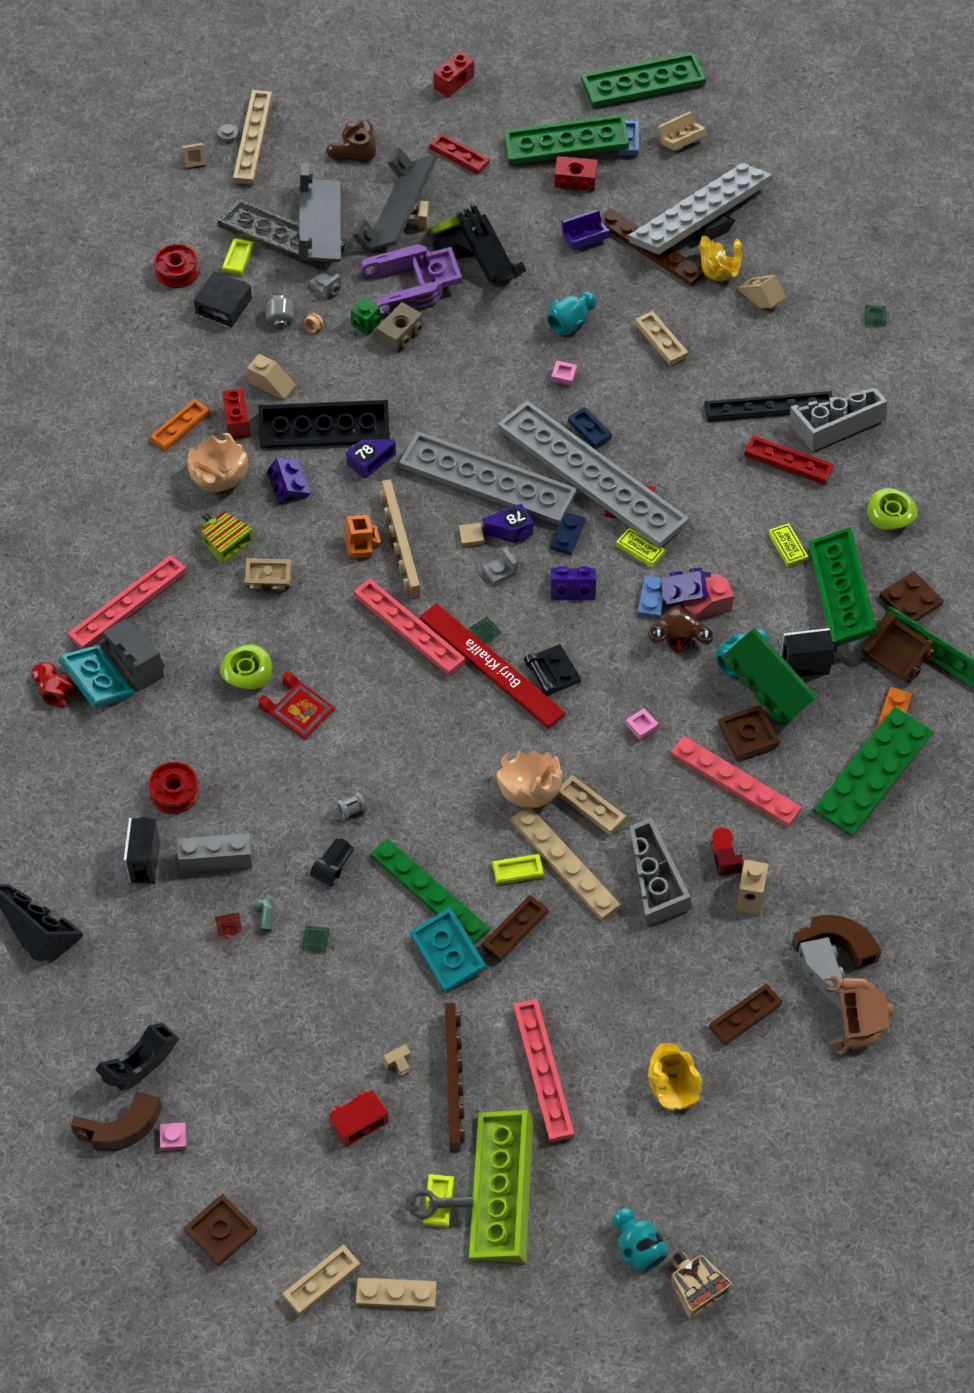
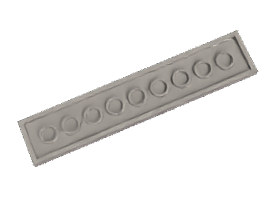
M528 400L498 423L497 429L656 547H662L689 523V518Z

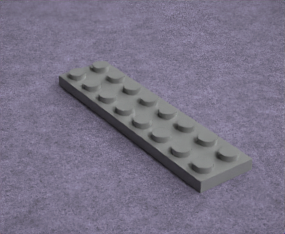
M741 163L628 235L629 242L659 255L771 183L772 174Z
M419 431L416 432L399 461V468L497 504L511 508L522 503L528 515L558 526L577 494V488Z

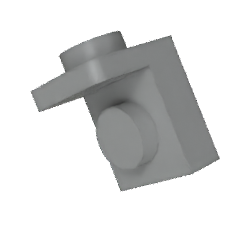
M324 270L309 281V286L325 299H328L330 296L338 294L342 288L341 276L336 274L332 277Z
M507 548L502 549V557L483 565L482 570L495 586L517 575L519 563L517 557L513 553L511 554Z

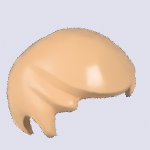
M229 433L223 434L227 438L226 440H218L212 435L206 442L199 444L197 449L191 447L187 460L189 474L192 480L205 491L221 492L233 488L247 474V453L242 451V445L236 444Z
M518 751L517 756L511 761H508L510 752L502 757V768L497 771L496 777L502 795L509 802L519 807L536 808L549 803L557 796L561 789L563 771L560 769V762L557 756L552 757L549 752L542 755L537 751H532L527 755Z

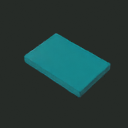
M99 645L59 656L58 662L94 709L133 696V689Z
M451 907L409 932L445 993L452 991L488 969Z

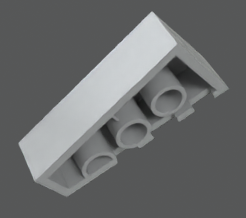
M876 388L850 393L849 397L838 398L836 396L829 398V401L817 403V401L809 402L808 406L800 408L798 405L790 406V425L812 451H815L886 420L888 401Z
M652 817L630 826L647 927L691 910V897Z

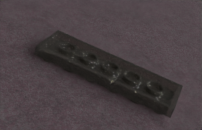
M240 198L217 220V226L323 272L332 263L299 260V223ZM341 241L342 253L345 250V243Z

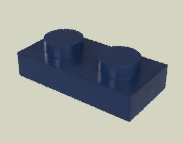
M586 407L568 416V423L594 449L612 439V433Z
M565 512L551 542L550 550L571 556L586 518Z

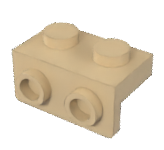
M687 112L658 126L662 145L674 151L681 150L685 145L698 142L700 138L707 136L706 128L695 123L692 112Z
M246 558L245 586H249L250 590H263V586L272 587L274 591H285V587H291L292 560Z

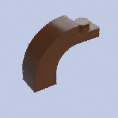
M838 915L812 917L810 928L803 927L793 935L792 946L795 952L799 951L800 943L829 937L830 943L840 946L849 954L856 969L879 962L881 955L880 947L866 928L856 921Z
M135 1092L129 1110L118 1120L102 1123L74 1116L71 1122L73 1134L83 1141H90L92 1139L94 1150L116 1151L130 1147L143 1139L154 1127L162 1109L160 1097Z

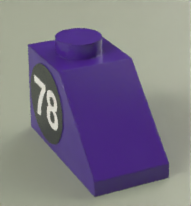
M393 439L361 440L347 450V465L366 479L396 455V442Z
M521 503L483 518L482 532L485 535L513 543L519 540L525 541L533 535V521Z

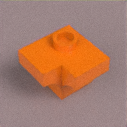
M369 515L347 516L343 535L349 558H371L372 548H377L381 545L377 525H371Z

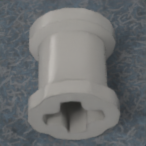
M359 792L349 799L336 802L338 810L345 821L353 814L367 811L365 801Z

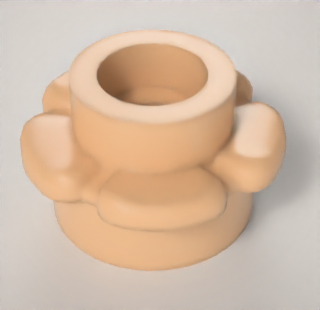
M316 313L306 315L303 322L305 329L311 333L321 331V328H323L322 318Z

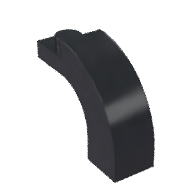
M164 1023L148 1025L140 1040L130 1051L120 1058L100 1062L95 1071L106 1084L116 1086L121 1091L127 1090L137 1085L167 1058L180 1038Z

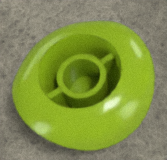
M893 488L877 490L872 494L867 505L869 520L874 526L882 530H893L908 526L918 516L917 506L913 499L906 493Z
M254 644L242 645L231 650L223 658L220 665V675L227 683L235 687L258 689L263 687L271 678L272 661L269 654L262 647Z

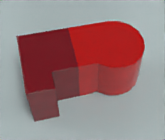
M717 828L712 834L711 849L719 876L740 873L743 870L744 861L742 854L735 855L732 846L733 834L727 828Z

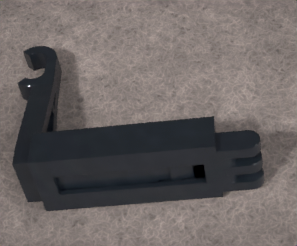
M475 204L470 206L472 213L468 207L463 209L466 217H464L461 211L456 213L461 224L460 229L489 283L492 282L497 286L512 278L515 279L526 272V268L521 260L518 259L512 263L510 262L486 214L481 215Z

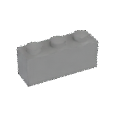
M250 833L177 839L178 862L181 873L253 867Z

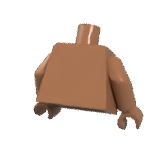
M830 976L824 979V981L830 980L834 984L833 988L824 989L828 993L838 988H843V990H840L845 1036L850 1038L847 1041L839 1038L833 1039L831 1043H841V1049L833 1052L843 1054L850 1047L853 1050L874 1044L880 1037L882 1030L889 1028V1017L894 1013V1007L891 1003L887 1002L885 992L877 991L876 987L864 978H843V981H839L837 977Z

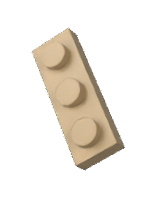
M654 311L635 319L636 327L669 366L688 358V351Z
M573 775L562 784L557 794L610 836L626 821V815Z
M343 1244L282 1293L283 1298L301 1316L361 1267L360 1262Z
M358 1278L356 1306L435 1310L437 1283L436 1281Z

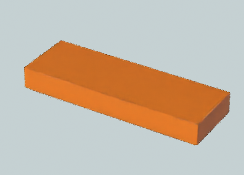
M196 399L192 400L149 437V440L166 452L211 414L210 409Z

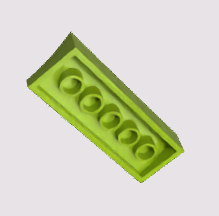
M528 1110L478 1113L469 1259L471 1261L526 1264L534 1120Z

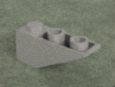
M829 937L800 943L798 955L805 975L842 1011L840 990H843V988H838L830 993L824 991L825 988L834 987L832 981H824V979L835 976L839 981H843V978H845L843 968L838 967L836 961L838 959L836 947L834 945L831 946Z

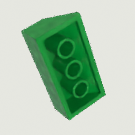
M755 627L721 656L725 666L736 673L742 685L749 688L755 694L756 700L760 704L765 705L771 712L773 719L783 725L792 720L818 697Z

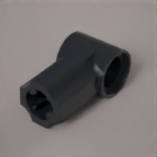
M336 838L323 858L319 857L314 862L310 876L333 887L334 880L336 878L339 879L342 867L354 852L353 847L348 841Z

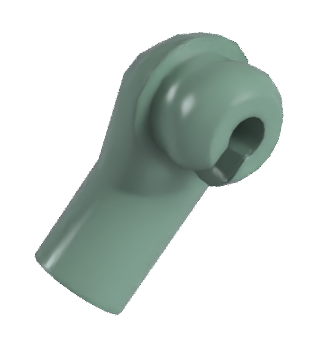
M266 898L264 900L257 899L254 909L257 912H262L260 929L272 931L274 910L271 902Z

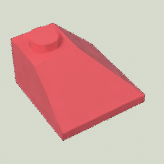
M713 574L711 577L706 578L708 598L682 603L685 609L691 612L697 619L732 611L734 595L727 579L719 574Z

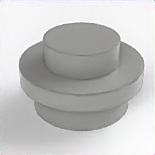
M231 124L223 125L218 130V136L225 142H232L238 136V129Z

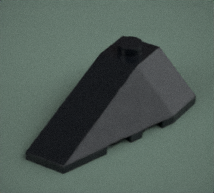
M0 884V909L21 946L30 953V957L34 960L56 959L82 938L83 933L63 917L59 921L48 915L51 911L49 908L30 904L32 901L31 897L9 884Z

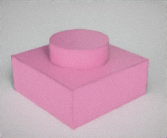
M556 361L551 382L572 386L577 372V365Z
M645 708L626 720V726L639 740L657 730L659 726L658 722Z
M185 1122L160 1124L161 1151L187 1149Z

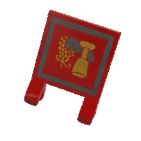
M286 671L282 676V683L291 688V690L277 705L266 695L261 696L258 700V707L272 715L300 737L306 739L335 707L300 682L292 672Z

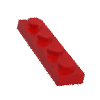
M752 435L744 452L745 457L826 485L834 467L833 463Z

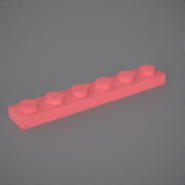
M172 555L168 556L68 632L69 639L80 649L92 646L103 637V631L130 617L186 574V567Z
M369 578L354 590L355 598L445 674L450 676L465 664L464 656L372 579Z
M683 736L671 750L670 756L787 827L791 825L801 812L802 807L686 736Z
M538 999L513 1004V1010L549 1143L574 1138L572 1123Z

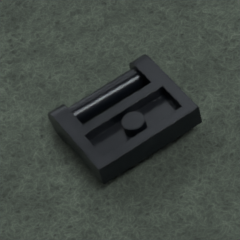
M561 644L536 654H528L524 658L526 666L531 668L542 686V693L546 696L581 682V677ZM543 661L555 683L549 682L538 663Z

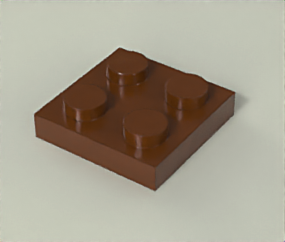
M915 571L880 592L879 595L889 607L895 608L915 622L942 606L944 602Z
M761 705L718 719V726L736 761L779 747L780 741Z
M223 1193L184 1227V1232L218 1267L258 1233L257 1228Z

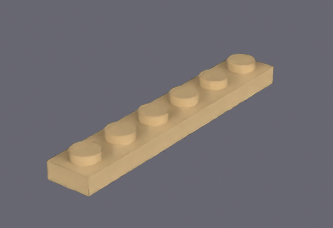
M252 90L233 175V182L236 184L254 185L272 101V92Z
M391 479L382 481L383 490H379L381 503H386L384 508L385 519L391 522V525H389L390 537L396 540L393 546L395 555H400L401 560L398 561L401 574L405 573L406 578H403L405 592H410L411 599L420 597V584Z
M525 808L511 818V823L601 921L620 909V903L532 808Z

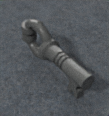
M421 1188L412 1192L409 1198H406V1204H408L406 1207L407 1211L414 1217L422 1220L431 1217L438 1208L454 1207L459 1211L458 1221H461L462 1217H464V1221H468L466 1211L467 1207H473V1197L438 1198L430 1190ZM425 1195L430 1199V1209L426 1212H418L417 1205H414V1203H417L416 1197Z

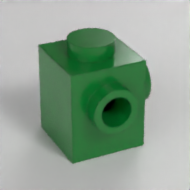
M364 297L350 310L351 326L366 335H369L381 323L380 307Z

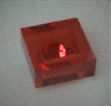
M239 912L215 917L218 936L230 937L242 931Z

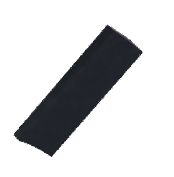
M388 400L258 405L260 448L357 444L361 440L390 439Z

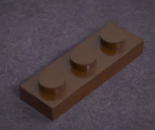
M529 895L482 942V948L501 962L548 914V908Z
M766 983L711 1022L709 1029L726 1046L782 1005V1000Z

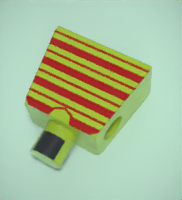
M222 512L216 518L207 513L199 521L203 526L201 529L202 541L220 564H224L253 541L252 528L226 512Z

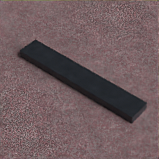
M832 391L713 400L704 401L707 422L790 415V406L798 405L800 408L808 406V403L817 401V403L827 402L833 395Z

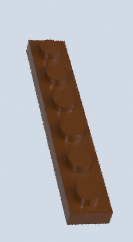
M609 208L601 215V222L610 230V233L689 286H692L704 276L702 268L672 248H668L658 255L630 243L628 235L640 227L612 208Z
M445 1003L450 1152H460V1143H465V1129L459 1128V1120L464 1119V1104H459L458 1096H463V1081H458V1073H462V1058H457V1050H462L461 1035H456V1027H461L460 1012H455V1003Z

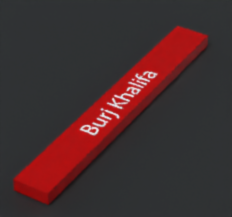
M435 603L420 615V620L464 656L466 660L547 729L553 727L565 716L563 709L440 605Z

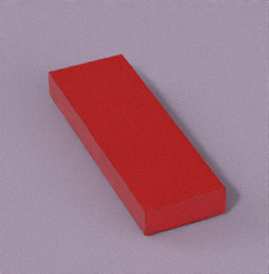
M442 133L429 145V149L477 175L490 163L489 158Z

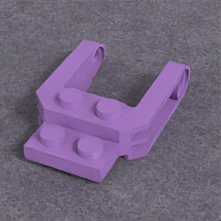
M414 245L366 258L359 264L362 277L365 279L414 268L419 286L390 293L389 296L379 298L373 302L379 307L388 305L380 309L381 317L389 316L401 302L413 309L434 305L443 295V288L463 283L451 247L430 252L427 251L426 247ZM375 266L371 270H366L368 267Z

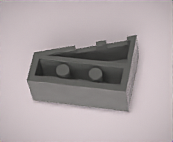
M125 619L103 631L105 644L140 690L164 678L163 668H165V665L161 659L160 652L139 632L135 625H132Z

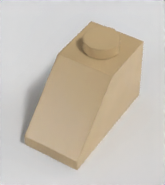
M776 275L754 277L737 288L761 309H774L786 297Z
M258 354L247 367L249 384L282 400H285L296 387L293 380L277 362L261 354Z

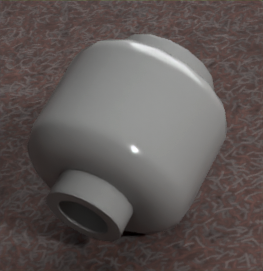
M284 295L271 297L266 304L267 321L276 328H284L293 321L292 301Z

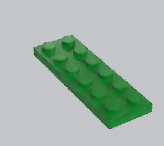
M689 52L581 74V82L592 108L706 85V77L695 53Z
M624 114L505 130L509 165L557 159V156L573 157L629 149Z
M848 527L809 541L827 626L830 629L832 639H836L837 647L877 634L852 528Z
M894 706L813 808V812L853 837L932 737L933 730Z

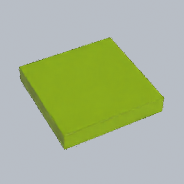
M456 216L428 229L431 235H436L461 224Z

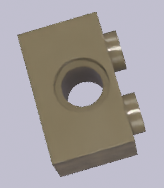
M401 302L376 328L377 341L395 352H398L402 347L405 348L409 344L410 339L415 334H419L423 328L422 313Z

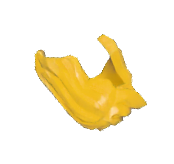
M702 236L699 250L702 269L706 277L714 282H722L738 275L742 261V243L739 239H735L733 245L734 257H728L725 255L721 243H714L710 241L709 237Z
M660 1044L650 1059L651 1064L648 1070L649 1085L662 1107L668 1111L692 1108L699 1101V1094L702 1090V1078L694 1067L693 1059L690 1053L681 1051L677 1044ZM670 1074H677L676 1078L668 1077Z

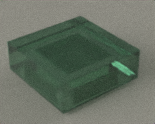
M865 305V325L886 326L887 306Z
M488 617L469 627V631L484 644L501 635V631Z
M305 926L302 950L326 953L330 928Z

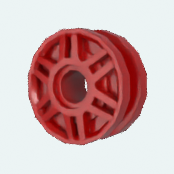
M184 244L167 245L161 248L154 258L157 279L169 288L187 287L198 278L200 271L196 252L190 246Z
M167 762L159 765L149 778V792L153 805L161 812L168 814H180L189 810L195 805L199 797L198 778L195 771L187 764L181 762ZM171 787H178L175 790L170 789Z

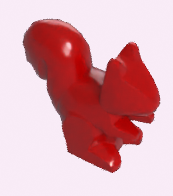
M49 662L38 663L33 667L31 677H33L35 682H39L38 690L42 695L43 701L50 706L65 708L66 701L63 697L65 695H74L75 691L72 689L77 687L67 672L64 675H57L56 667Z

